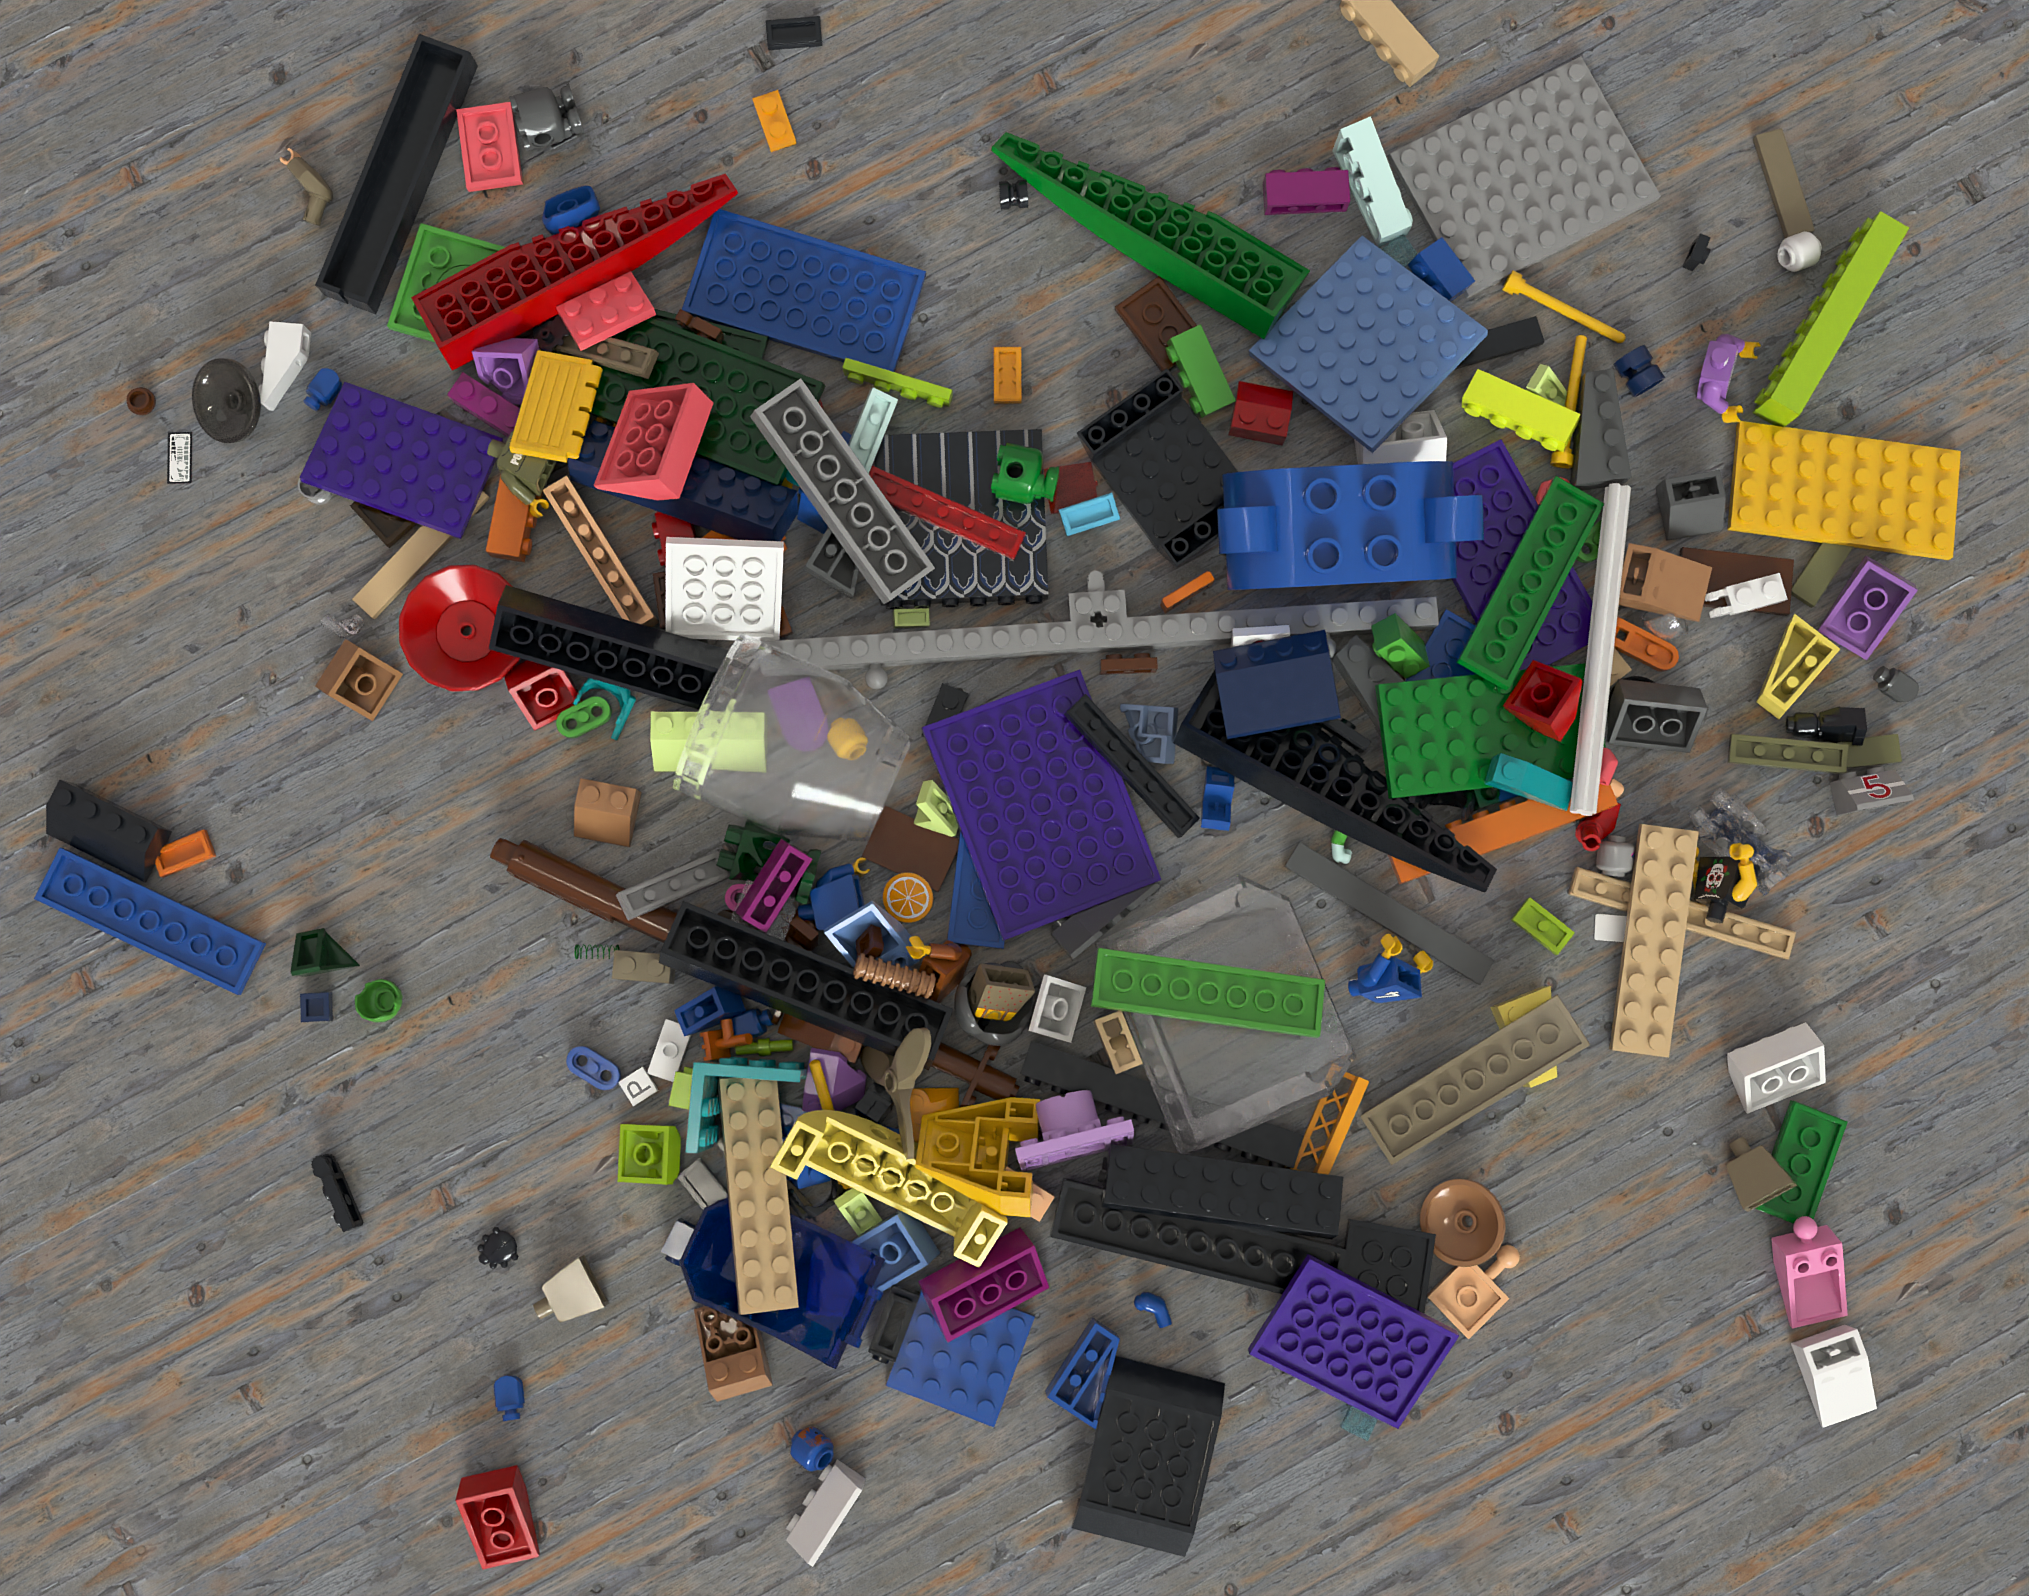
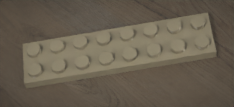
M1557 994L1361 1114L1360 1117L1390 1164L1393 1165L1588 1047L1590 1043Z

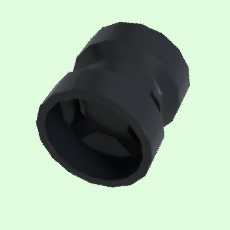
M1018 180L1012 184L1008 181L999 182L1001 210L1010 209L1012 206H1018L1020 209L1028 208L1027 180Z

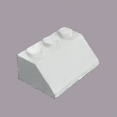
M1435 410L1411 413L1373 453L1354 439L1358 464L1446 461L1447 437Z
M1806 1022L1727 1053L1728 1072L1747 1114L1826 1083L1824 1044Z
M838 1459L833 1466L828 1465L824 1468L818 1478L822 1481L817 1491L813 1489L809 1491L802 1503L806 1508L801 1516L795 1513L786 1527L790 1531L786 1541L812 1567L860 1495L866 1478Z

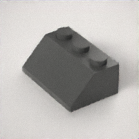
M1618 679L1609 703L1608 744L1690 753L1708 709L1700 688Z

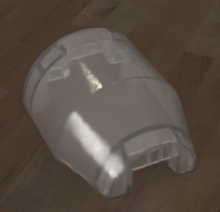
M742 633L735 640L724 658L699 709L676 769L673 789L775 834L869 842L880 813L914 739L893 720L884 715L873 705L872 701L861 694L847 679Z

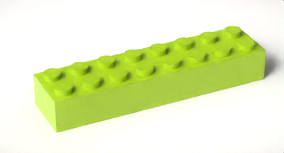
M1880 211L1872 219L1867 217L1861 227H1857L1848 240L1851 245L1847 251L1843 250L1835 262V265L1838 267L1834 273H1830L1821 286L1824 291L1820 297L1817 295L1810 304L1808 310L1811 313L1807 319H1803L1794 332L1797 334V337L1793 343L1790 341L1783 350L1781 356L1784 359L1780 365H1776L1770 372L1767 379L1771 382L1766 389L1762 388L1756 396L1754 403L1757 405L1752 412L1753 414L1772 425L1782 427L1788 425L1801 414L1905 237L1909 227Z

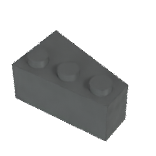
M828 527L803 570L851 599L854 596L859 569Z

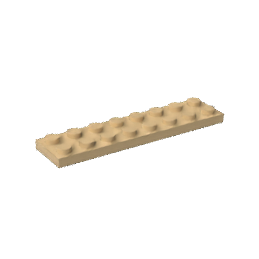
M1639 824L1609 1047L1611 1050L1669 1058L1699 831Z
M748 1078L719 1079L718 1089L739 1315L799 1308L786 1174L770 1167L771 1162L783 1144L777 1081Z

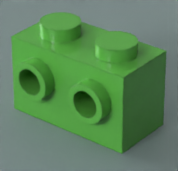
M1396 613L1371 626L1374 642L1372 643L1373 650L1379 658L1383 657L1388 662L1392 670L1398 671L1407 679L1430 667L1424 641Z

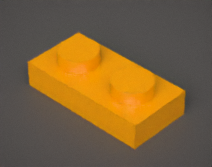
M776 90L752 98L770 151L774 152L797 144L779 91Z

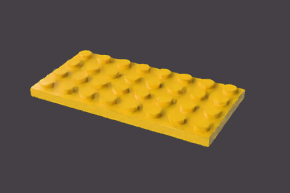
M1740 421L1736 426L1727 530L1950 560L1953 558L1961 451Z

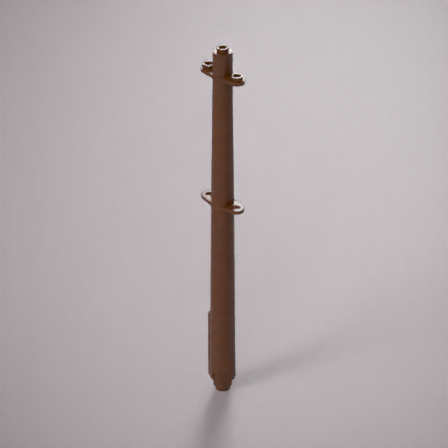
M499 838L492 849L490 858L507 866L506 871L511 876L612 924L615 920L662 943L665 942L676 918V912L662 906L628 921L616 897L618 892L626 888L527 840H523L517 845L506 839ZM776 1010L771 1023L777 1025L783 1012ZM940 1043L931 1067L970 1084L959 1108L974 1105L977 1098L972 1096L974 1090L994 1100L1016 1096L1020 1087L1015 1084L1017 1078L986 1064L988 1059L994 1061L1000 1046L988 1045L982 1060L979 1061L951 1046Z

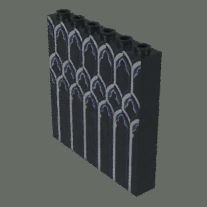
M1042 429L893 434L883 436L875 456V467L1026 532V535L1013 560L892 507L935 569L891 601L883 604L879 599L881 606H886V609L889 610L902 609L903 605H914V608L925 609L930 608L931 604H942V607L953 608L958 607L959 603L969 602L970 606L980 607L986 606L987 602L998 601V605L1007 606L1014 605L1015 601L1026 600V604L1035 605L1043 603V600H1048L1045 498L1034 499L1030 504H1022L996 498V494L992 493L991 490L994 473H1000L1001 466L997 465L1000 445L1006 446L1007 442L1039 449L1043 454ZM1013 468L1008 472V475L1012 478H1018L1022 475L1023 471L1019 468Z

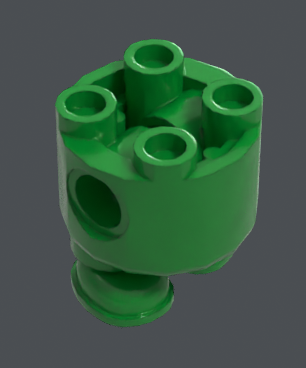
M1007 442L1006 446L1000 445L997 465L1001 466L1000 473H994L992 493L996 494V498L1022 504H1030L1034 499H1041V497L1050 499V502H1053L1060 467H1050L1045 478V474H1042L1044 458L1041 450ZM1013 468H1019L1023 471L1022 475L1018 478L1010 477L1008 472Z

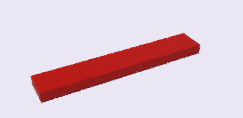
M871 466L869 471L870 477L892 507L1013 560L1015 559L1026 532Z

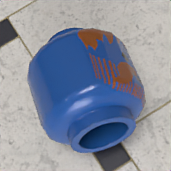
M813 1426L797 1431L793 1436L790 1454L805 1470L810 1472L823 1470L833 1459L834 1445L832 1440L818 1428Z

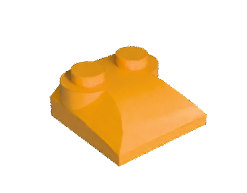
M913 1088L910 1098V1112L914 1142L918 1143L922 1115L959 1108V1088Z

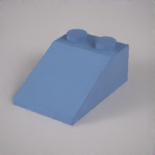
M898 1210L831 1255L860 1302L864 1303L927 1266L940 1254V1251L920 1220Z

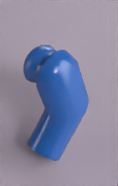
M1143 1292L1135 1297L1134 1305L1136 1309L1154 1313L1159 1328L1172 1324L1163 1298L1150 1292Z

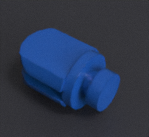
M322 368L308 384L306 393L310 397L307 396L303 402L315 411L320 409L321 406L319 404L323 406L331 404L343 386L337 373L329 368Z
M756 1008L734 1016L732 1018L734 1035L750 1033L752 1038L763 1035L767 1032V1026L774 1025L771 1023L773 1016L770 1010L765 1009L761 1013Z
M517 1376L500 1377L494 1383L497 1412L505 1411V1415H502L503 1421L520 1419V1413H517V1409L524 1408L523 1382Z

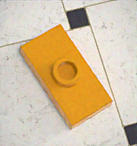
M994 347V404H1021V347Z

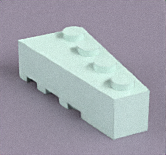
M1371 116L1340 129L1332 151L1341 170H1348L1349 188L1376 246H1383L1408 235L1413 223L1412 215L1408 208H1405L1401 192L1395 182Z

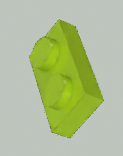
M1530 897L1525 900L1511 918L1512 922L1554 955H1558L1575 933Z

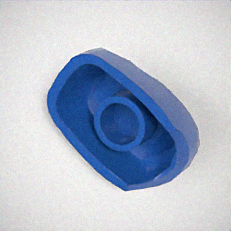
M581 186L546 200L542 222L551 235L559 233L561 228L567 226L576 228L582 226L584 220L596 217L600 212V206L594 190L591 186Z

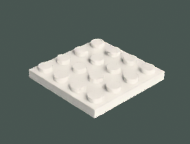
M666 537V632L690 639L780 640L784 542Z

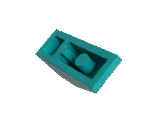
M1502 753L1492 757L1484 783L1564 811L1568 809L1573 782L1529 762Z

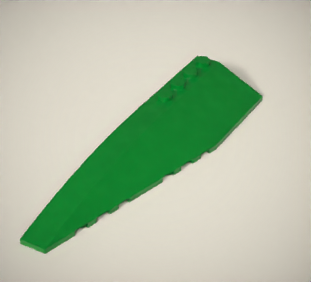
M1005 132L992 146L991 151L1011 169L1081 225L1148 270L1262 339L1266 338L1280 319L1310 272L1309 269L1210 211L1207 214L1195 211V206L1184 202L1183 205L1168 200L1169 195L1164 193H1149L1145 191V186L1105 170L1098 173L1088 169L1089 164L1078 161V164L1062 159L1064 154L1054 150L1053 152H1044L1040 150L1038 144Z

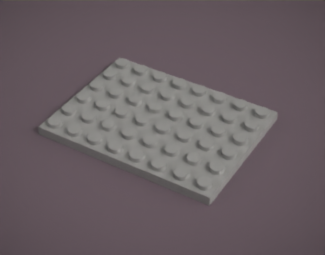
M1581 56L1409 143L1388 156L1389 161L1434 241L1443 237L1474 278L1475 282L1464 291L1466 298L1508 278L1512 270L1520 272L1658 201L1661 197Z

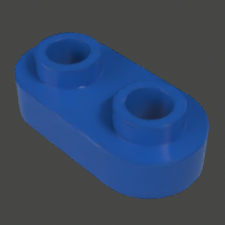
M586 1046L575 1047L567 1055L566 1063L569 1070L596 1088L610 1090L619 1084L618 1082L621 1080L619 1067ZM581 1055L587 1057V1064L585 1066H581L578 1062ZM605 1070H609L612 1074L609 1081H605L602 1077Z

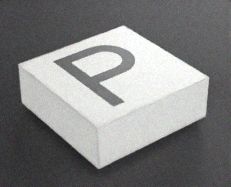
M641 1067L618 1082L633 1106L659 1091L650 1075L647 1074L645 1067Z

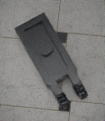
M332 1154L315 1156L313 1161H311V1168H313L314 1176L322 1180L324 1185L322 1187L323 1194L332 1204L334 1209L333 1216L337 1226L343 1232L362 1226L364 1223L346 1178L334 1158L335 1156H332Z

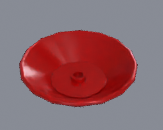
M449 565L425 576L408 594L399 616V644L409 666L428 683L449 691H477L502 680L519 662L520 658L490 650L489 644L498 602L505 586L512 585L499 573L477 565ZM466 627H471V634L464 636L463 630Z

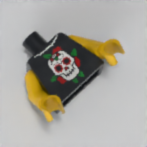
M1732 844L1729 848L1730 856L1700 857L1699 861L1696 860L1699 855V848L1697 847L1692 879L1695 889L1694 897L1698 902L1709 907L1706 916L1708 921L1721 924L1724 922L1727 910H1742L1745 908L1750 894L1757 887V877L1761 867L1749 860L1754 853L1753 847L1749 844Z

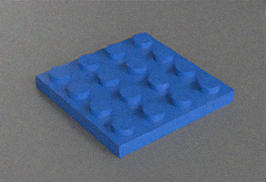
M921 1290L919 1300L886 1386L994 1427L1035 1315L1013 1307L954 1340L947 1342Z

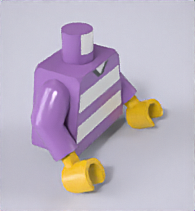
M1722 334L1717 337L1716 341L1709 342L1696 399L1702 400L1717 413L1722 414V420L1725 423L1740 422L1741 420L1738 418L1737 413H1743L1741 405L1728 406V402L1725 401L1737 355L1739 353L1741 358L1757 359L1758 356L1754 355V348L1761 347L1759 342H1747L1729 334Z

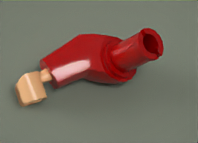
M1611 779L1610 785L1617 799L1623 793L1624 786L1617 780ZM1620 803L1613 808L1588 816L1578 823L1575 836L1582 843L1585 850L1596 851L1599 849L1601 840L1615 829L1621 807Z

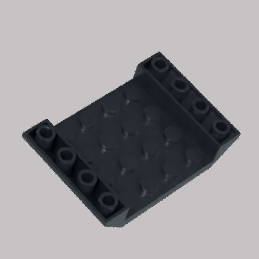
M1166 369L1078 431L1077 435L1092 464L1156 550L1171 564L1178 567L1218 538L1217 509H1224L1222 475L1238 471L1183 399L1184 390L1169 370Z
M1116 1355L1106 1387V1394L1102 1404L1081 1497L1078 1498L1071 1528L1185 1557L1194 1536L1221 1421L1225 1383Z

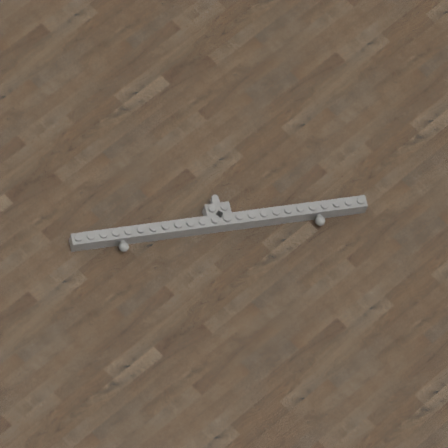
M1095 570L1091 573L1089 572L1087 576V592L1068 594L1069 621L760 642L761 668L765 675L870 668L865 675L867 685L872 689H881L888 680L887 673L881 667L1231 644L1232 629L1289 625L1290 636L1325 630L1332 658L1336 654L1337 646L1330 637L1372 635L1371 626L1394 613L1414 632L1432 631L1439 625L1437 597L1127 617L1125 590L1105 591L1103 574ZM1095 617H1100L1105 622H1102V627H1096V623L1091 622V620H1094Z

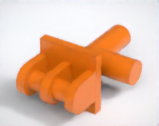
M732 1019L720 1020L722 1029L700 1033V1037H703L704 1045L701 1046L702 1049H705L706 1057H703L704 1061L731 1057L730 1048L750 1045L753 1041L752 1035L750 1033L734 1035Z

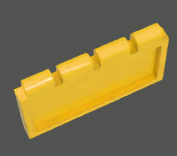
M537 350L509 448L511 453L566 463L568 458L578 459L583 443V438L581 437L585 436L590 418L589 412L592 411L597 393L594 388L599 386L603 369L593 365V360Z

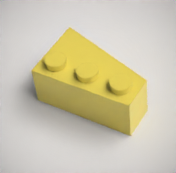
M1794 614L1786 626L1756 702L1779 720L1834 658L1840 648Z
M1542 986L1490 1007L1499 1030L1551 998V986ZM1557 1065L1523 1085V1087L1531 1088L1557 1078Z

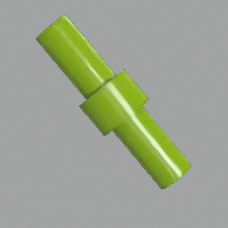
M770 1038L758 1039V1042H752L750 1045L735 1047L736 1055L759 1053V1056L771 1055V1052L793 1051L794 1045L793 1039L770 1041Z

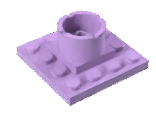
M1076 1091L1066 1093L1065 1097L1058 1095L1038 1102L1036 1104V1111L1044 1141L1038 1143L1037 1138L1020 1142L1021 1147L1015 1148L1021 1171L1025 1172L1108 1151L1111 1144L1121 1146L1133 1145L1134 1128L1132 1120L1125 1121L1124 1117L1107 1120V1125L1101 1127L1091 1091Z

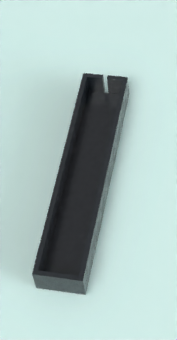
M421 34L418 35L315 286L326 297L346 304L350 302L354 307L377 314L457 119L456 109H461L478 65L471 52Z

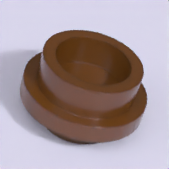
M135 388L127 395V406L136 415H147L155 407V396L147 388Z

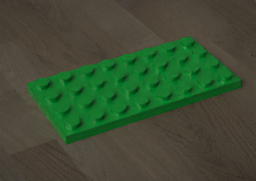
M1586 663L1553 667L1582 679L1576 718L1561 742L1536 732L1503 707L1527 669L1518 670L1510 688L1506 691L1477 674L1375 685L1388 798L1492 788V786L1484 783L1492 757L1500 753L1529 762L1564 779H1573Z

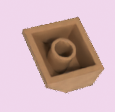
M345 639L315 687L373 721L403 673Z
M580 778L574 806V837L630 847L642 792L634 788Z

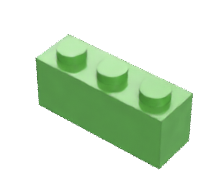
M1201 324L1170 338L1166 342L1168 345L1166 353L1172 363L1176 362L1180 371L1177 373L1178 379L1182 387L1189 390L1192 397L1189 399V402L1195 414L1199 413L1201 418L1236 401Z

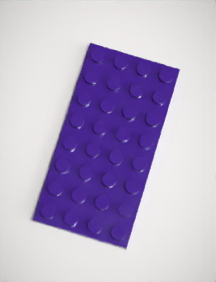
M1501 439L1453 463L1454 496H1483L1484 540L1456 542L1457 578H1451L1476 623L1539 506ZM1573 566L1519 670L1527 669L1533 660L1549 666L1588 645L1593 602Z

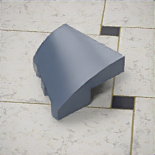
M1120 704V710L1125 713L1130 726L1128 729L1129 735L1136 743V749L1151 763L1174 764L1176 744L1173 742L1177 732L1178 708Z

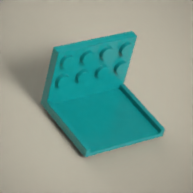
M742 1057L720 1058L719 1061L694 1062L685 1153H700L712 1148L713 1144L718 1142L719 1125H715V1118L721 1112L718 1096L719 1076L800 1082L801 1079L806 1080L808 1068H804L805 1062H779V1066H776V1060L759 1059V1061L749 1060V1064H747L748 1058Z

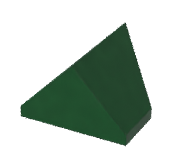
M325 928L296 933L290 971L292 976L307 977L360 966L325 931Z

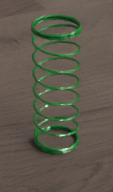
M575 945V959L579 957L580 946ZM616 945L614 951L617 950V948L619 950V945ZM580 948V959L582 957V948Z

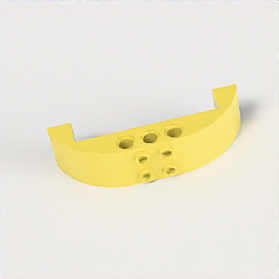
M815 1110L799 1116L770 1166L796 1180L805 1165L929 1224L953 1236V1255L976 1267L981 1266L1008 1223L1006 1215L994 1212L915 1168L918 1143L914 1142V1159L906 1160L900 1134L868 1119L841 1111Z

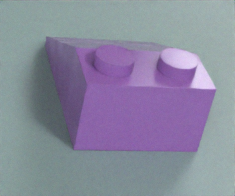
M1865 555L1848 579L1817 631L1867 660L1918 589L1911 581Z

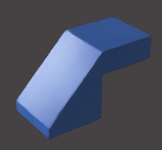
M1207 766L1201 809V828L1229 831L1235 777L1218 767Z

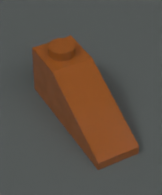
M785 1013L777 1032L816 1049L840 1052L848 1059L847 1061L853 1063L858 1062L864 1046L861 1043Z

